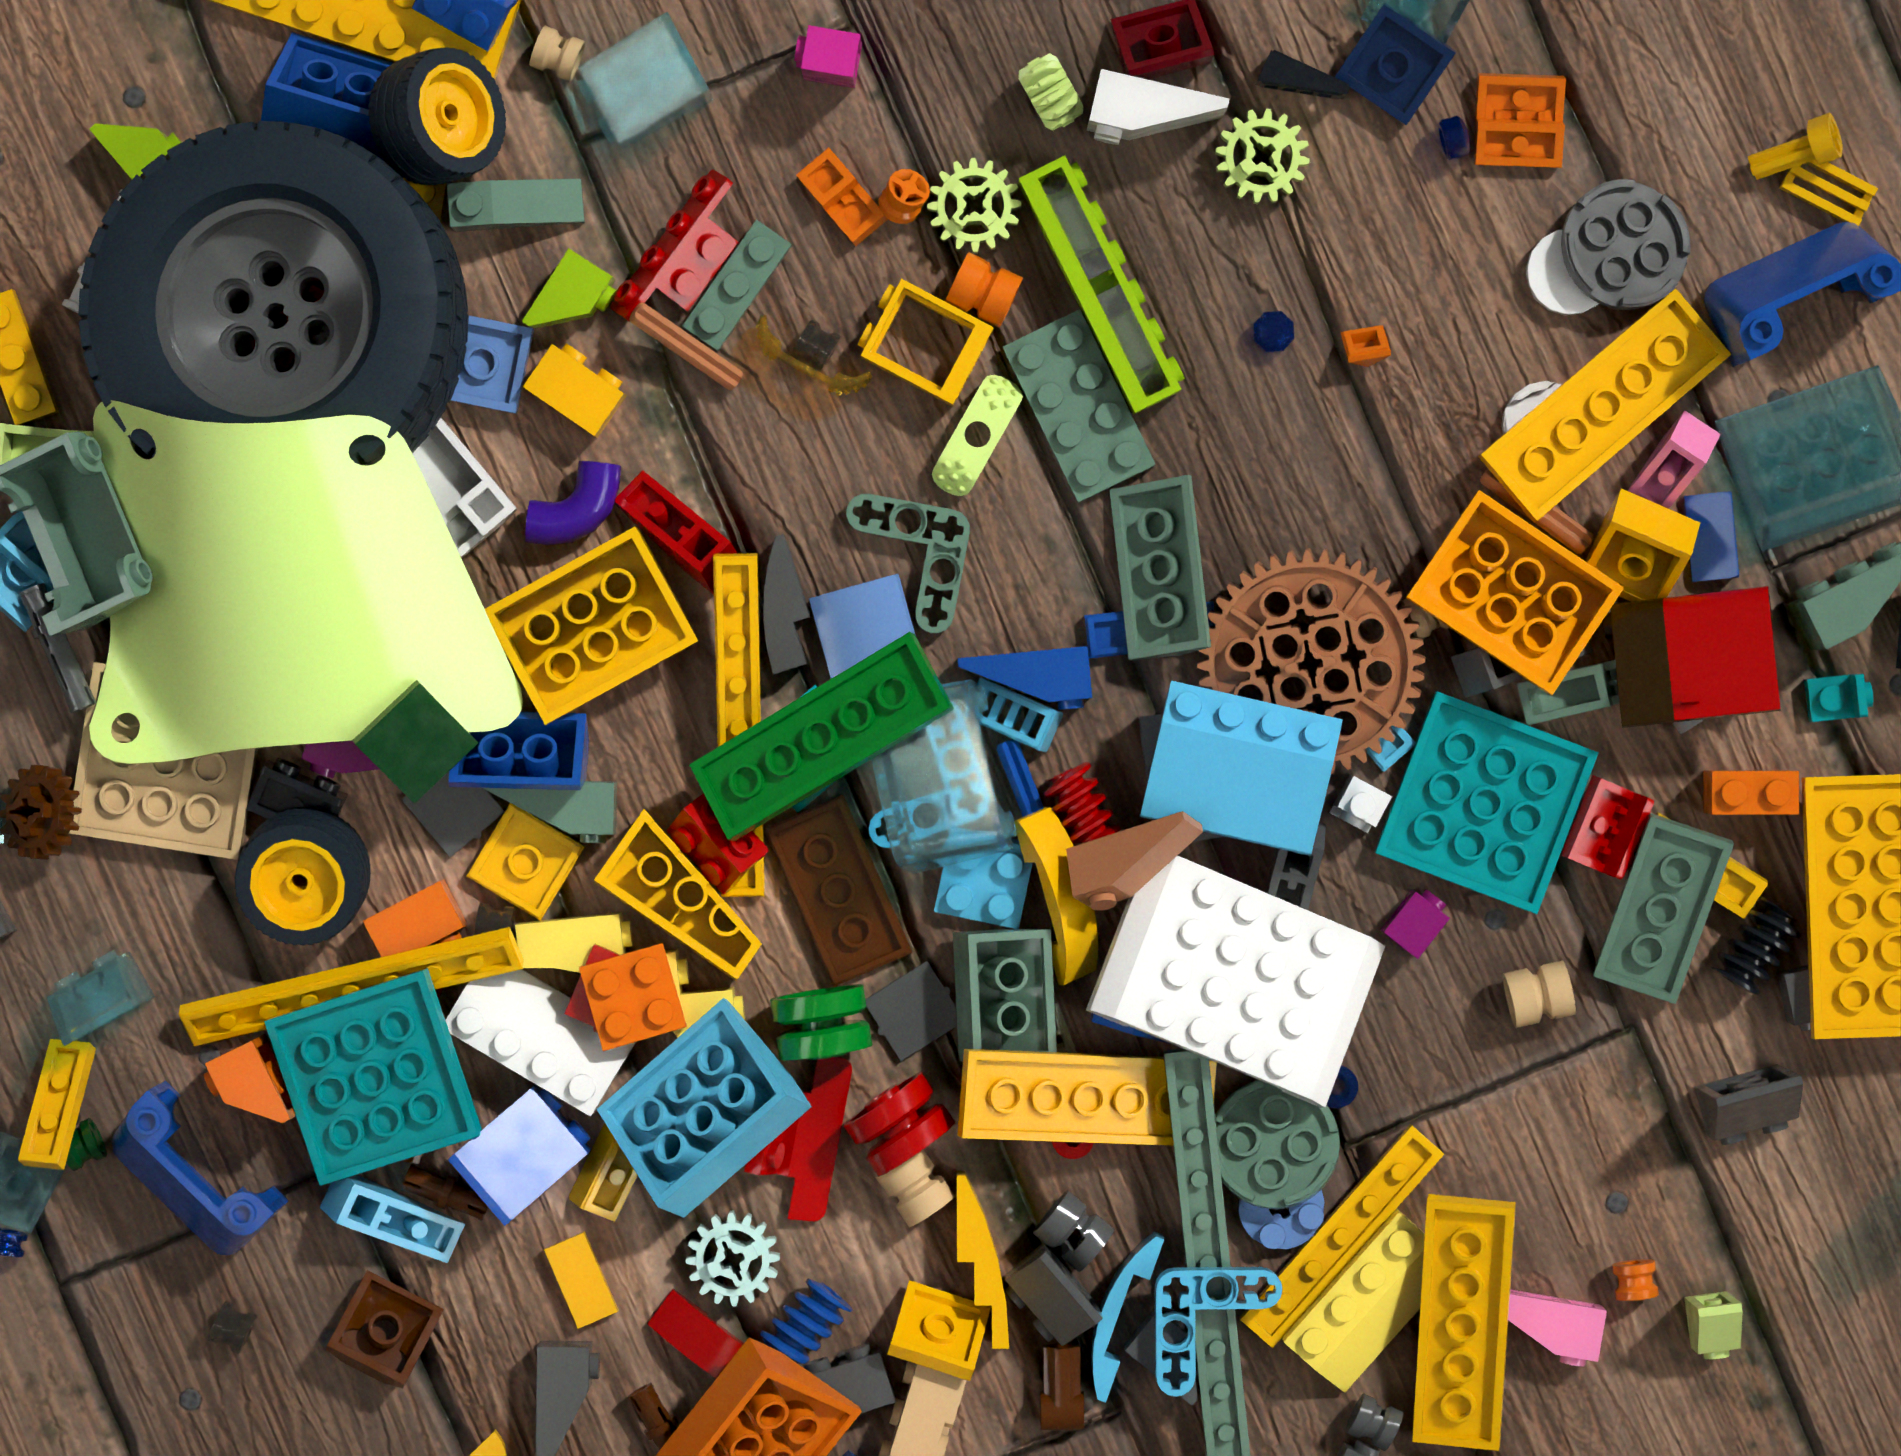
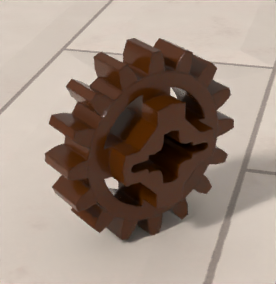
M31 765L30 769H19V780L9 779L7 782L11 789L10 794H1L0 797L6 803V809L0 811V817L6 818V824L0 829L1 834L11 835L7 846L18 849V856L48 860L49 856H60L61 845L71 846L72 844L71 837L68 835L70 830L78 831L80 827L73 821L74 815L82 813V808L74 806L73 802L80 795L79 791L69 790L73 779L70 776H62V769Z

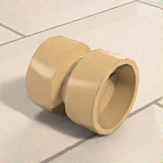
M1563 960L1543 964L1538 968L1537 974L1534 975L1527 968L1503 973L1506 1000L1515 1028L1540 1023L1544 1013L1550 1019H1559L1576 1014L1573 989Z
M924 1149L888 1173L879 1177L878 1175L875 1176L888 1197H897L899 1199L896 1209L909 1227L925 1220L955 1197L942 1176H933L934 1163Z

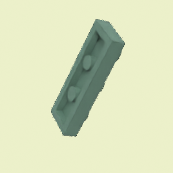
M756 219L682 327L719 352L791 249L792 244Z

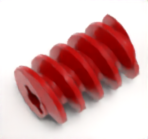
M1083 762L1046 780L1052 781L1053 784L1045 791L1044 795L1046 798H1060L1052 810L1054 813H1067L1068 816L1061 823L1065 829H1075V832L1069 837L1073 844H1083L1121 830L1119 824L1105 825L1106 821L1114 814L1112 809L1098 810L1097 808L1106 799L1105 794L1090 793L1099 783L1097 778L1082 777L1091 768L1089 762Z

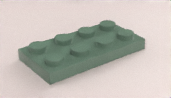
M1080 309L1002 347L1077 503L1156 465Z
M1650 813L1595 964L1593 977L1676 1004L1732 852L1733 840Z

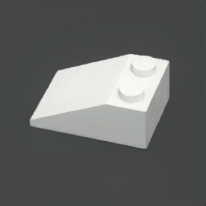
M1101 69L1087 131L1095 132L1094 139L1097 141L1119 145L1121 139L1132 140L1223 118L1230 99Z

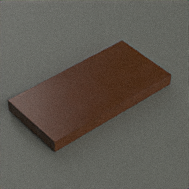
M844 794L764 828L833 987L913 952Z

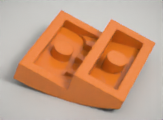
M1478 73L1475 114V165L1562 168L1565 124L1563 123L1565 76Z

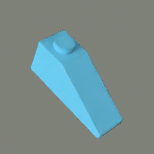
M357 1175L331 1182L319 1207L336 1224L448 1263L465 1226V1223Z

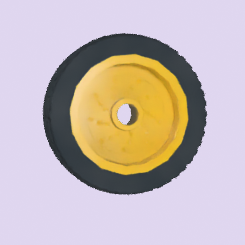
M456 48L429 49L398 60L387 67L376 79L377 81L371 90L370 103L368 104L370 131L373 135V141L376 143V148L380 151L379 153L383 156L384 161L397 174H400L402 178L413 181L415 184L419 183L420 185L445 184L479 172L487 167L498 155V151H500L501 145L504 142L503 138L505 137L506 129L504 101L491 73L473 55H469V53L463 52L460 49L456 50Z
M301 807L300 809L285 810L274 815L254 831L238 858L235 871V889L242 912L245 913L246 918L250 920V923L257 930L262 931L264 935H268L269 938L276 939L278 942L305 946L306 944L321 943L323 940L326 941L332 938L351 923L367 896L371 876V864L367 848H365L364 841L361 840L360 835L356 833V830L348 822L346 823L344 819L337 817L336 814H331L329 811H323L319 808Z

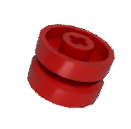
M922 1072L911 1076L898 1085L895 1084L869 1101L864 1106V1109L844 1124V1128L855 1144H866L883 1135V1138L869 1149L866 1160L878 1177L912 1158L941 1137L956 1123L944 1104L931 1105L917 1114L916 1110L924 1105L933 1093L932 1086Z

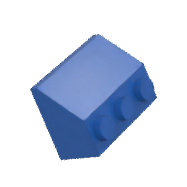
M292 32L265 84L261 121L287 122L288 124L291 122L323 129L357 143L384 161L383 156L379 153L380 151L376 148V143L373 141V135L370 131L368 104L370 103L369 98L374 87L373 85L377 81L376 79L393 62Z
M520 712L519 716L506 727L493 731L469 732L478 744L449 771L448 780L449 787L581 790L587 777L589 754L587 714L567 713L545 725L538 712Z

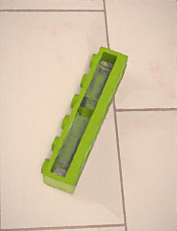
M1064 155L1018 178V185L1132 414L1135 415L1179 393L1182 389L1178 382L1185 379L1174 356L1166 359L1159 343L1165 341L1162 330L1154 317L1147 320L1140 304L1146 302L1143 292L1135 278L1130 281L1127 280L1121 268V265L1127 263L1125 256L1116 239L1108 242L1101 228L1107 224L1106 218L1096 200L1091 203L1088 202L1082 190L1088 183L1077 161L1069 164Z

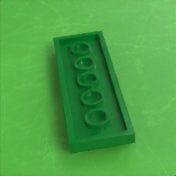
M908 632L692 762L689 766L725 836L729 841H735L955 709L915 634Z

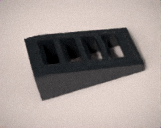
M1271 50L1255 84L1262 88L1332 99H1344L1350 89L1348 83L1276 50Z

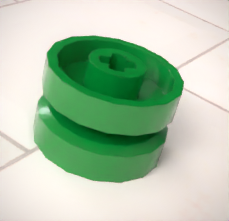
M863 984L814 989L770 999L773 1022L780 1025L801 1024L800 1028L784 1031L777 1036L779 1060L825 1059L845 1055L847 1052L865 1049L873 1045L870 1024L864 1020L842 1021L841 1017L861 1013L867 1007Z

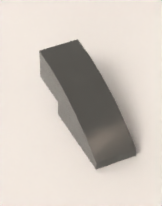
M784 534L775 537L768 561L764 586L763 621L766 647L773 674L807 664L795 622L811 618Z

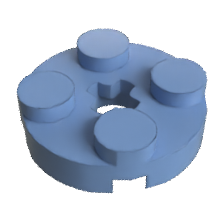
M1321 1190L1304 1203L1289 1207V1214L1285 1217H1282L1279 1213L1271 1214L1269 1209L1253 1206L1239 1198L1237 1209L1243 1227L1254 1240L1269 1249H1291L1308 1241L1315 1234L1318 1227L1321 1226L1324 1219L1325 1202Z

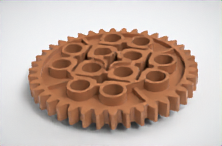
M1306 548L1302 560L1297 559L1293 550H1288L1286 563L1283 564L1277 555L1273 554L1270 557V569H1267L1260 561L1255 562V577L1243 570L1239 574L1243 584L1242 587L1232 582L1227 585V590L1232 598L1229 599L1219 595L1216 599V603L1223 612L1209 611L1208 618L1216 626L1209 627L1211 647L1199 650V652L1209 655V658L1197 663L1198 669L1209 671L1208 675L1199 680V686L1212 687V690L1240 696V689L1248 684L1255 685L1261 689L1263 693L1262 701L1317 714L1316 708H1309L1306 705L1312 703L1315 694H1321L1323 701L1330 700V702H1333L1326 706L1325 714L1321 715L1333 717L1341 711L1351 713L1356 718L1357 725L1351 731H1340L1331 774H1334L1336 761L1339 760L1347 770L1351 769L1353 755H1356L1363 763L1367 762L1366 748L1368 747L1380 754L1383 748L1379 738L1382 737L1387 741L1393 742L1396 736L1391 726L1402 729L1406 727L1407 723L1400 715V712L1413 714L1415 711L1414 705L1407 698H1420L1421 690L1412 685L1411 682L1423 681L1425 673L1414 669V666L1425 663L1426 656L1413 653V650L1424 645V639L1410 636L1419 628L1420 624L1418 621H1405V618L1408 617L1413 608L1411 605L1398 608L1397 604L1403 596L1402 591L1389 595L1387 590L1391 579L1386 578L1377 584L1374 581L1377 573L1376 567L1363 574L1360 572L1362 559L1358 558L1351 567L1346 566V553L1341 552L1336 561L1331 562L1328 549L1323 550L1319 560H1314L1310 548ZM1315 584H1324L1331 589L1333 599L1328 604L1317 605L1310 600L1308 590ZM1272 592H1281L1288 597L1290 607L1285 612L1275 613L1267 607L1266 597ZM1299 609H1304L1307 616L1314 615V617H1317L1316 620L1310 622L1308 630H1302L1300 624L1290 622L1291 619L1296 618ZM1366 619H1376L1382 624L1384 633L1375 640H1369L1360 633V623ZM1346 620L1349 621L1353 644L1356 645L1357 650H1365L1366 652L1365 655L1361 656L1358 666L1361 688L1358 684L1355 665L1352 664L1350 658H1343L1342 654L1347 652L1350 642ZM1325 626L1335 628L1341 636L1340 643L1334 647L1322 646L1316 637L1317 631ZM1288 634L1296 640L1298 650L1291 655L1280 654L1275 649L1274 639L1279 635ZM1262 637L1267 659H1270L1272 666H1279L1280 670L1276 671L1272 683L1276 703L1273 700L1270 680H1267L1266 674H1258L1257 672L1262 667L1265 657ZM1306 640H1308L1309 650L1312 652L1314 659H1322L1323 661L1317 666L1315 674L1316 684L1314 683L1313 672H1310L1309 666L1300 664L1306 656L1308 648ZM1239 642L1250 644L1255 651V658L1248 663L1238 662L1231 653L1232 646ZM1375 661L1385 662L1390 666L1392 675L1386 681H1374L1368 675V666ZM1340 669L1347 674L1349 683L1340 690L1332 689L1325 682V674L1329 670ZM1289 677L1300 678L1306 686V692L1299 697L1288 696L1283 691L1282 682Z

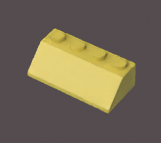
M1396 1209L1282 1337L1283 1342L1344 1393L1420 1309L1425 1233L1402 1212Z

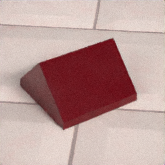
M1181 0L1110 19L1123 71L1126 75L1148 80L1209 64L1213 59V47L1195 0Z

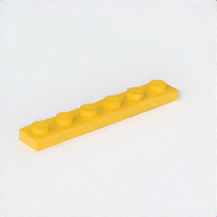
M1410 1124L1321 1224L1315 1234L1305 1242L1277 1274L1282 1284V1295L1279 1301L1271 1308L1246 1309L1239 1317L1240 1320L1271 1348H1274L1443 1157L1444 1153ZM1268 1284L1259 1294L1258 1298L1265 1299L1266 1292L1273 1291L1274 1285Z

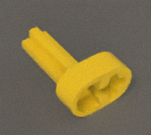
M1830 112L1809 119L1806 136L1749 155L1748 161L1751 165L1750 169L1753 176L1758 180L1815 159L1821 165L1841 158L1843 145L1835 119Z

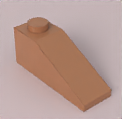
M1181 811L1066 849L1073 898L1093 910L1113 908L1116 902L1132 897L1202 834V824Z

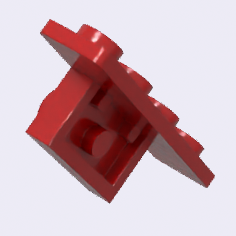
M712 169L695 183L690 199L681 210L676 211L670 217L666 224V231L656 245L650 246L644 252L640 260V266L630 280H626L619 286L610 309L630 322L629 318L634 308L639 303H646L654 290L658 289L687 312L739 243L708 218L731 188L733 182Z

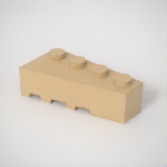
M908 1361L902 1378L903 1383L909 1384L904 1401L896 1398L889 1424L896 1426L892 1441L883 1440L878 1456H944L949 1440V1429H952L967 1380Z

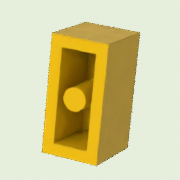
M565 343L562 349L551 344L523 387L598 438L627 396L619 390L623 382L603 368L600 369L598 374H595L583 365L587 357L567 343Z

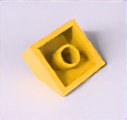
M1621 488L1603 519L1586 562L1624 587L1619 597L1631 602L1667 598L1692 556L1700 522Z

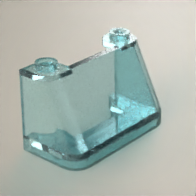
M972 679L941 684L955 710L871 759L892 854L899 868L912 874L1013 849L1011 838L1017 835L1014 818L1010 811L1004 812L996 801L979 721H982L983 718L982 712L988 710V701L983 686H977L976 682Z

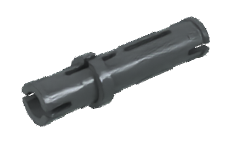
M45 583L30 587L18 595L34 629L31 630L34 639H39L58 685L63 692L69 711L72 714L88 708L97 702L86 682L84 673L68 641L67 635L49 636L42 616L51 612L54 606L52 602L47 601L45 593L48 591Z

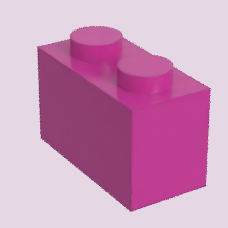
M808 25L807 36H798L794 59L796 67L801 68L803 79L855 88L862 49L861 35Z

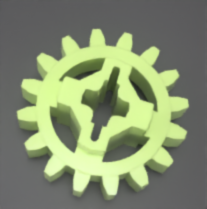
M1252 109L1247 112L1246 123H1243L1237 117L1232 119L1231 123L1235 130L1234 133L1222 131L1220 137L1228 144L1226 147L1221 146L1215 149L1216 155L1225 158V162L1219 164L1216 167V171L1220 173L1228 172L1229 177L1223 184L1225 188L1231 187L1234 184L1240 187L1237 192L1238 199H1242L1249 192L1253 194V204H1259L1264 194L1268 195L1271 203H1276L1278 200V190L1281 189L1288 196L1293 193V188L1289 183L1290 180L1300 183L1303 181L1305 176L1297 169L1298 167L1309 165L1310 159L1300 156V151L1306 149L1309 144L1308 141L1296 140L1295 136L1301 130L1299 125L1291 129L1285 126L1288 115L1283 114L1278 121L1272 120L1271 109H1266L1263 117L1257 119ZM1266 128L1278 134L1273 138L1259 136L1253 129ZM1239 141L1244 149V158L1235 167L1233 152L1236 142ZM1289 146L1291 163L1286 173L1280 160L1281 152ZM1253 147H1257L1260 151L1268 148L1272 152L1269 158L1271 167L1267 166L1264 162L1256 165L1252 161L1256 154ZM1252 175L1266 177L1269 183L1272 184L1257 185L1247 181V179Z
M976 158L970 159L969 168L963 169L958 161L953 162L954 174L950 176L946 172L941 171L939 177L944 183L943 186H931L930 193L938 197V201L927 204L928 211L938 212V217L931 221L932 228L943 226L945 230L940 239L945 242L954 237L956 239L955 250L960 251L965 243H970L973 254H978L980 243L983 242L986 243L990 250H994V238L997 235L1006 241L1010 238L1005 226L1007 224L1018 225L1019 219L1010 214L1011 210L1021 208V201L1013 200L1010 195L1018 190L1017 184L1006 186L1004 181L1007 178L1008 171L1004 169L997 175L992 172L993 161L989 160L985 164L984 169L978 168ZM978 177L987 181L981 186H966L961 180ZM988 192L982 203L984 213L980 215L974 211L960 220L967 208V203L964 199L969 197L975 200ZM998 192L1001 193L1004 204L1001 219L992 210V200ZM948 193L957 202V211L950 220L945 211V200ZM968 225H982L988 230L981 234L962 232Z

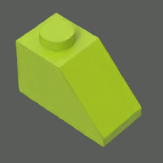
M97 123L89 128L131 179L136 174L141 176L143 174L141 170L161 154L166 156L168 154L167 150L182 143L174 132L166 136L157 128Z
M568 248L522 322L530 328L537 329L592 317L597 309L604 312L617 292L612 287L616 280L613 276Z

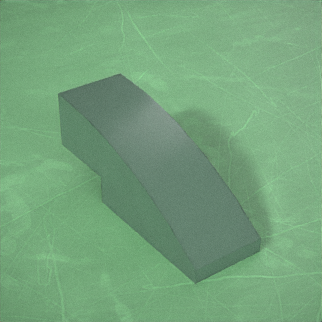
M1615 659L1569 670L1552 696L1529 681L1517 683L1527 725L1619 704Z

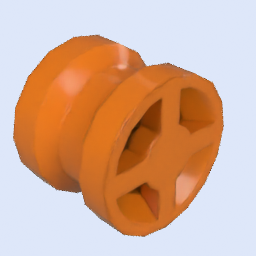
M911 169L895 171L890 176L887 186L879 197V208L883 215L890 221L898 224L913 222L920 214L922 206L929 197L930 189L928 182L921 174Z
M1627 1260L1612 1264L1613 1274L1618 1277V1287L1615 1289L1616 1300L1637 1301L1659 1296L1658 1286L1653 1283L1652 1277L1656 1270L1655 1260Z

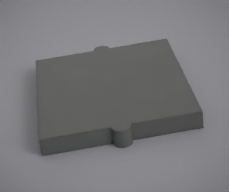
M448 772L415 804L407 796L402 801L448 856L452 857L473 838L480 839L483 835L482 831L499 818L505 810L490 792L484 788L449 787Z
M925 961L866 998L867 1008L879 1026L878 1034L885 1035L900 1061L957 1026V1011L954 1002L949 996L950 988L948 986L943 987L928 961Z

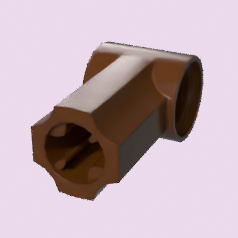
M1060 1343L1043 1345L1044 1391H1040L1041 1430H1084V1391H1081L1080 1345L1069 1343L1063 1346Z

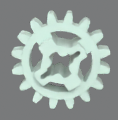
M734 1210L729 1211L727 1221L722 1222L717 1214L712 1215L711 1222L713 1227L709 1229L707 1226L700 1224L697 1231L702 1239H690L688 1246L697 1251L696 1254L686 1257V1264L696 1265L697 1267L690 1274L689 1278L691 1281L702 1279L704 1283L699 1292L701 1295L708 1293L710 1290L716 1292L714 1297V1303L716 1304L721 1302L723 1296H730L732 1307L737 1306L739 1296L744 1295L752 1303L755 1300L754 1289L757 1288L764 1293L769 1290V1286L764 1278H776L778 1271L769 1266L771 1262L780 1260V1253L769 1250V1247L773 1246L777 1239L775 1236L765 1238L762 1235L767 1226L765 1222L758 1224L756 1227L750 1225L752 1221V1214L750 1213L746 1214L743 1221H737ZM731 1230L744 1232L753 1239L747 1242L737 1239L733 1236ZM714 1237L718 1248L716 1256L705 1262L704 1253L706 1246ZM726 1246L729 1249L731 1248L734 1254L742 1252L744 1255L739 1263L740 1271L732 1263H723L727 1254ZM762 1255L761 1269L752 1280L748 1269L750 1261ZM721 1275L732 1279L735 1286L723 1285L714 1278Z

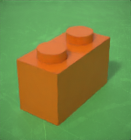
M1703 770V813L1710 815H1799V771Z
M445 879L363 920L381 957L426 947L434 942L439 944L460 939L462 936L459 929L468 925Z

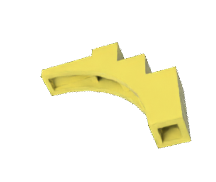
M622 912L521 922L515 925L517 945L524 959L523 968H556L580 973L579 967L586 964L594 944L620 955L626 953V947L633 946L631 922L623 921ZM678 949L665 950L687 1025L685 1028L673 1031L677 1038L723 998L727 999L745 1020L743 996H735L734 987L683 992L682 985L689 984L687 958L679 959Z

